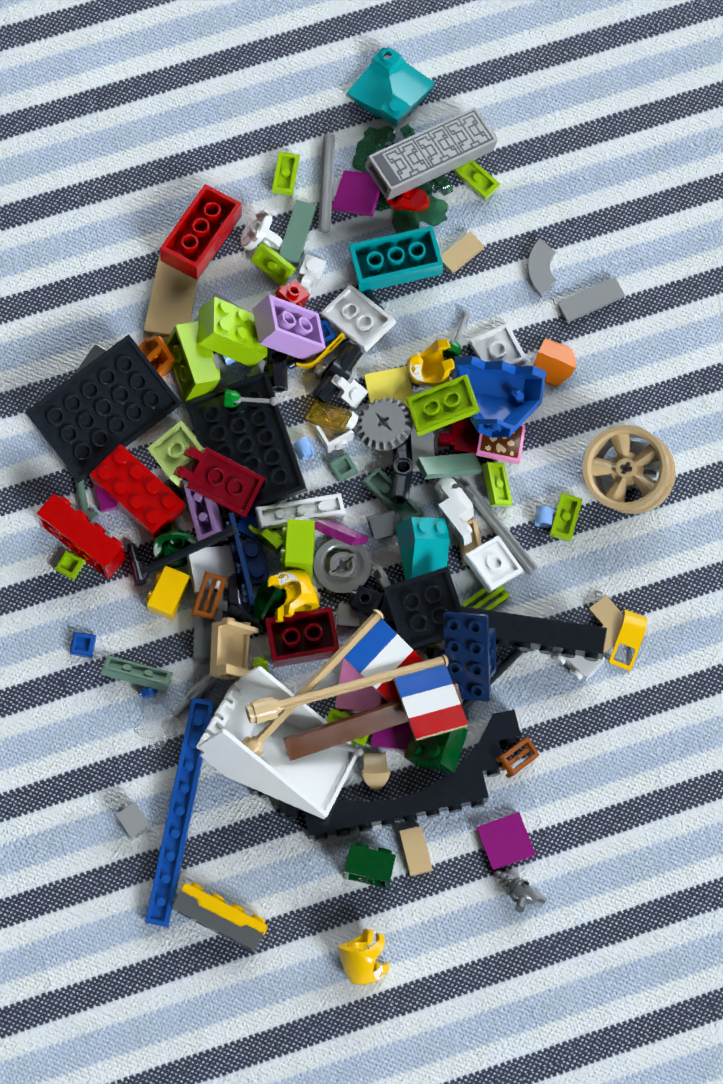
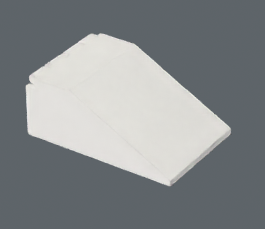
M257 666L237 679L234 685L230 686L224 696V700L220 703L196 747L202 752L200 756L225 777L325 819L358 756L354 752L334 746L292 761L289 760L283 738L328 723L307 704L297 706L263 742L261 748L264 752L259 757L241 743L246 736L250 738L256 736L270 722L249 723L245 705H249L251 701L270 696L274 700L277 699L279 701L294 697L295 695L261 666ZM351 741L343 743L344 745L357 748Z

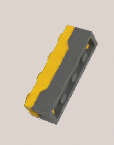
M194 882L191 885L184 884L182 891H180L172 906L173 911L254 953L256 952L268 929V926L264 924L265 919L255 914L252 917L245 914L244 908L234 903L232 906L224 903L225 899L215 893H212L211 896L203 892L204 888Z

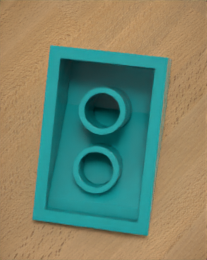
M410 517L395 526L405 580L447 567L450 538L446 518Z

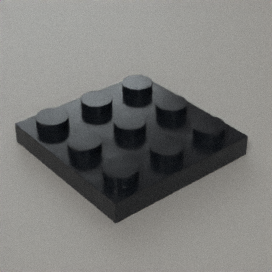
M448 566L384 587L398 635L413 650L444 640L443 614L445 612L463 613Z

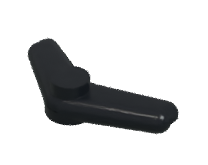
M237 574L230 575L228 577V616L235 618L239 622L251 623L252 627L259 628L258 635L265 633L266 627L246 609V605L242 601L239 576Z

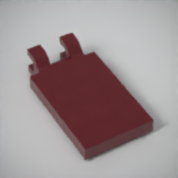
M469 417L447 425L452 426L451 434L439 433L438 447H453V453H475L476 455L479 432Z
M192 446L186 447L183 455L195 461L190 471L180 465L176 468L173 475L188 481L185 488L246 518L265 478L208 447H205L203 452Z

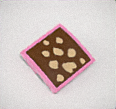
M521 424L510 437L491 438L479 433L476 456L519 464L526 425Z

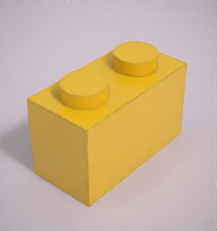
M165 565L163 571L158 572L155 578L156 587L154 591H149L145 603H148V611L173 621L191 583L190 575Z

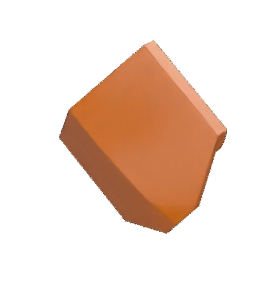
M161 336L146 338L138 346L161 377L170 371L176 361V358Z
M545 338L533 366L546 371V384L558 387L573 374L577 361L572 348Z

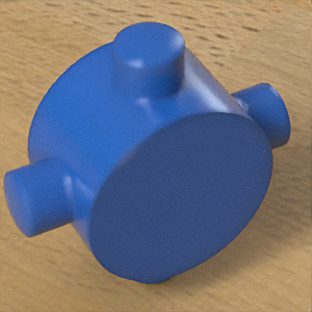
M511 388L509 390L511 392L509 395L516 404L519 402L523 404L525 402L523 400L525 397L518 388L515 390Z
M144 687L141 689V692H138V695L142 696V699H149L155 697L158 690Z

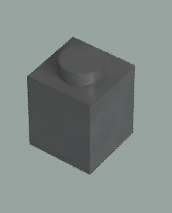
M392 509L366 517L372 538L375 540L396 534L395 526L402 522L399 513L395 514V511Z

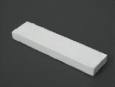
M341 493L255 508L260 530L287 526L288 519L317 521L342 517L346 514Z

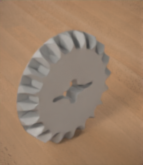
M385 397L380 400L374 399V402L371 404L367 403L365 409L361 410L356 425L357 434L360 440L371 449L378 451L391 450L400 446L408 438L412 430L413 420L410 410L400 400H395L392 397L391 399H386ZM379 418L387 421L390 430L381 425Z
M334 538L324 543L314 558L315 576L326 590L334 593L345 594L352 592L353 589L357 590L359 585L363 586L367 582L371 574V558L363 545L351 546ZM338 562H348L346 566L347 570H337V568L339 567Z

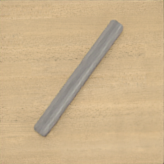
M330 133L323 135L318 231L323 233L331 230L335 135Z
M472 484L465 487L474 496L472 503L475 509L497 536L499 535L528 575L535 572L537 569L535 562Z

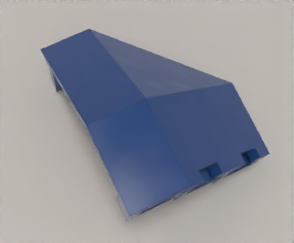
M455 356V369H453L452 380L466 374L468 375L480 413L470 416L469 419L479 433L491 438L510 437L542 404L546 371L535 366H514L505 361H483L474 356ZM511 388L514 390L518 388L525 397L523 404L520 402L516 404L509 395Z

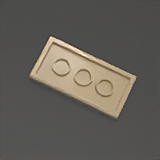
M160 254L144 333L169 337L175 325L191 321L199 279L195 280L160 260Z

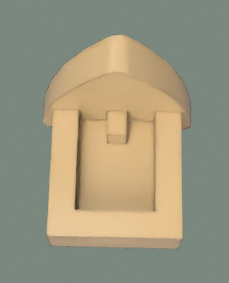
M386 752L363 754V778L371 789L379 791L386 784L390 776V769L387 768Z

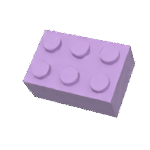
M272 295L265 297L253 308L260 345L310 362L326 349L319 313Z

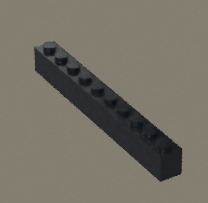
M384 594L381 612L384 616L383 620L394 631H397L386 595ZM461 606L463 613L488 615L489 628H495L497 647L507 648L509 645L516 646L521 651L535 649L547 655L555 652L562 653V656L567 658H575V655L583 656L588 661L603 660L607 628Z

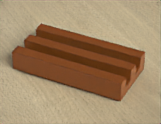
M205 571L192 615L214 621L227 582L226 577ZM211 578L213 580L203 610L200 611L199 607L208 579ZM217 580L221 581L211 613H207Z
M527 736L496 758V761L502 763L501 769L503 771L506 770L508 772L506 776L510 778L540 755ZM524 744L527 745L525 749H523L521 752L515 755L512 759H510L509 761L506 759L515 751H517L520 747H522ZM531 751L532 755L515 768L511 767L512 764Z

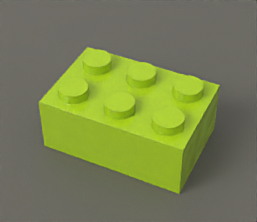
M215 296L199 308L198 345L251 368L267 356V347L260 345L258 341L253 313Z
M199 321L175 325L165 343L176 358L172 367L184 402L212 392L220 380V371L215 366L213 351L198 345Z
M288 519L287 527H283L281 569L282 571H306L313 583L315 521Z

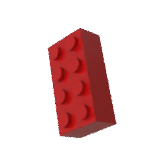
M204 184L160 247V260L198 280L242 217V203Z
M121 444L89 474L91 483L153 540L161 535L162 531L167 529L168 525L173 523L186 510L184 501Z
M53 494L36 513L41 526L109 580L126 560L124 550L121 547L123 544L114 536L108 537L105 534V529L98 523L93 525L87 520L89 517L80 509L74 510L71 507V502L64 496L59 498L56 494Z

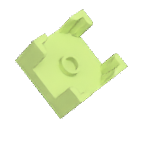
M182 421L178 422L147 448L167 476L179 488L184 484L183 479L173 475L176 468L181 465L188 469L195 461L183 455L186 447L192 446L201 452L204 450L193 432Z

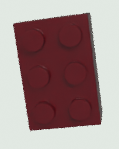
M332 607L294 613L291 617L283 616V622H275V617L265 618L273 668L331 658L339 649Z

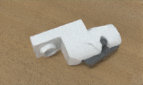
M442 478L434 487L442 502L438 504L439 513L442 518H446L447 525L465 547L472 542V529L467 521L474 516L472 503L474 496L456 478Z

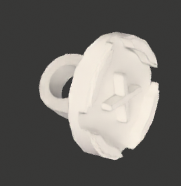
M262 210L255 214L256 219L254 222L252 220L248 222L241 235V246L246 250H252L259 243L263 242L272 249L278 250L283 242L281 237L269 230L272 223V215Z

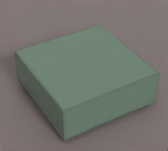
M347 453L328 463V467L339 483L358 473V469Z

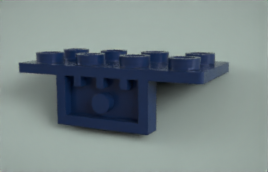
M232 512L229 513L226 527L228 528L233 525L236 528L237 534L228 537V540L232 541L231 552L234 562L238 561L236 562V572L240 582H243L241 583L244 603L248 602L251 609L254 608L252 587L262 585L268 580L270 575L261 539L241 543Z
M445 612L443 614L444 649L449 661L447 669L451 680H456L462 699L489 701L491 699L490 679L497 671L495 628H489L488 615Z

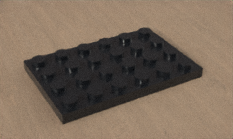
M128 334L25 411L24 414L72 477L79 483L89 476L120 444L123 447H127L182 405V403Z
M267 371L185 402L197 441L203 448L208 447L265 478L248 513L255 511L256 507L271 505L308 491L279 404L273 406L270 403L241 401L236 407H225L224 398L226 390H235L241 397L265 399L276 397ZM219 505L223 520L226 522L229 520V513L232 512ZM233 513L234 518L239 517V515Z

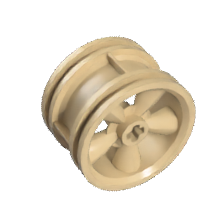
M619 425L603 431L590 443L583 460V477L590 493L603 505L622 513L641 514L655 509L669 496L675 483L676 466L671 451L658 437L637 426ZM630 438L644 439L650 443L638 456L630 452ZM614 446L618 455L613 461L603 459L607 451ZM659 461L660 472L657 481L643 475V465ZM629 466L632 468V471L626 472L623 470V467ZM611 474L615 483L606 493L600 476ZM635 483L644 497L636 501L624 502L627 485Z

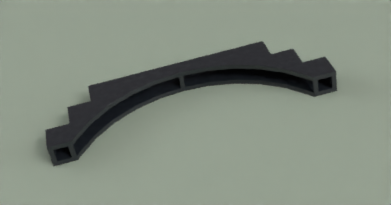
M515 709L492 714L481 739L465 760L456 767L455 773L450 772L443 779L421 791L396 799L371 802L336 798L325 819L278 800L281 818L286 817L287 820L300 817L299 814L304 813L309 840L314 839L315 842L328 839L329 835L337 834V837L347 836L352 830L359 829V832H366L372 830V826L376 825L389 827L395 825V821L404 820L405 823L416 821L418 816L426 815L427 818L439 816L442 811L448 810L449 813L462 811V807L470 805L471 808L482 807L485 805L484 802H488L489 799L484 775L487 774V777H495L501 774L500 771H503L501 769L502 763L496 761V758L502 755L500 744L511 746L520 739L521 734ZM252 788L253 796L258 795V798L269 796Z

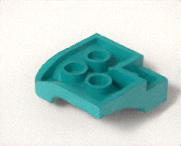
M385 47L380 49L372 58L369 67L347 91V97L379 120L383 118L397 128L407 115L410 116L435 87V82L409 65L397 51ZM389 55L390 58L386 59L384 58V56Z

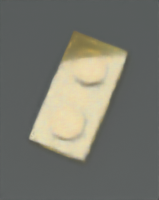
M315 401L305 419L311 424L342 433L352 417V413L347 409Z

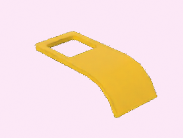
M341 333L316 360L307 364L296 363V366L304 370L314 369L345 339L344 333Z
M626 609L624 610L623 623L609 658V663L629 671L632 670L646 632L647 617ZM620 643L635 649L629 665L614 660Z

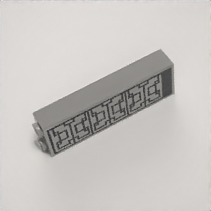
M474 107L369 155L365 168L388 201L492 152L498 140L495 132L490 130L486 124L484 116Z

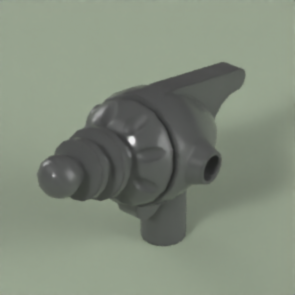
M500 871L494 873V877L500 879L499 883H503L502 887H507L506 890L507 894H510L509 897L514 902H517L515 908L517 912H524L526 904H534L536 901L545 903L547 901V898L533 889L528 881L520 880V878L511 879V875L507 877L506 873L502 875Z

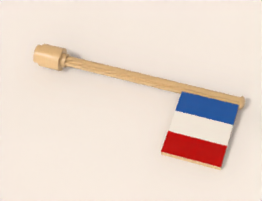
M374 609V613L294 696L312 692L343 658L363 678L424 660L383 620L382 612ZM394 680L372 686L388 702L400 698ZM296 707L282 710L281 713H278V718L271 720L256 736L252 738L246 736L241 743L259 757L264 752L261 748L263 742Z
M444 654L441 657L278 701L270 696L251 701L249 705H245L249 723L255 722L259 724L277 719L278 713L285 709L394 680L416 741L468 726L447 669L449 661Z

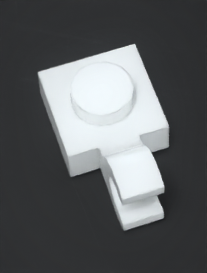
M306 254L299 271V276L302 277L300 285L308 292L313 281L320 282L326 267V261Z
M336 374L331 380L334 385L341 389L338 396L354 409L358 407L368 393L365 388L352 378H349L347 381Z

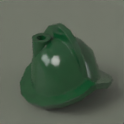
M170 523L168 528L164 529L161 535L154 540V556L158 560L197 542L198 539L181 529H177L175 523ZM187 556L166 566L171 568L185 566L188 564Z
M268 580L259 588L254 602L255 616L261 623L264 618L275 617L276 610L284 604L285 589H278L274 586L268 587Z

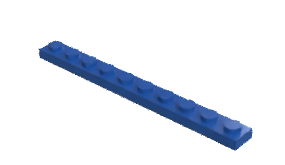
M196 698L191 700L148 906L146 924L169 928L173 910L172 906L175 900L203 764V758L200 756L202 752L196 746L212 719L215 706L213 701Z

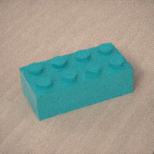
M433 226L349 244V258L357 288L361 293L369 289L372 291L442 275L443 261Z

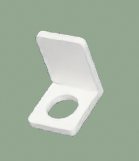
M315 426V433L327 453L335 449L341 450L345 448L348 442L354 438V433L350 430L329 442L320 426Z

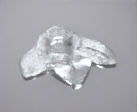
M154 704L145 705L144 712L147 719L140 722L134 730L139 736L149 739V747L151 749L161 748L167 743L169 737L174 736L179 731V720L176 716L167 714L162 706ZM170 722L173 724V727L165 729V724Z

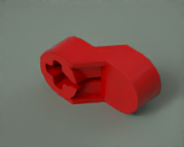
M411 189L388 200L387 203L396 210L404 209L417 212L427 209L430 199L422 189Z

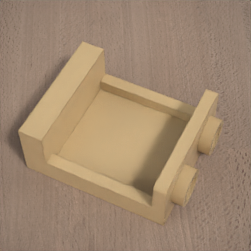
M225 617L221 621L212 623L210 676L235 682L250 672V635L258 634L259 628L252 627L251 623L235 622V619Z

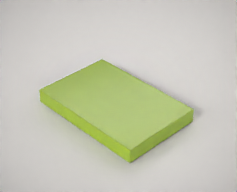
M467 374L406 398L418 436L480 413Z

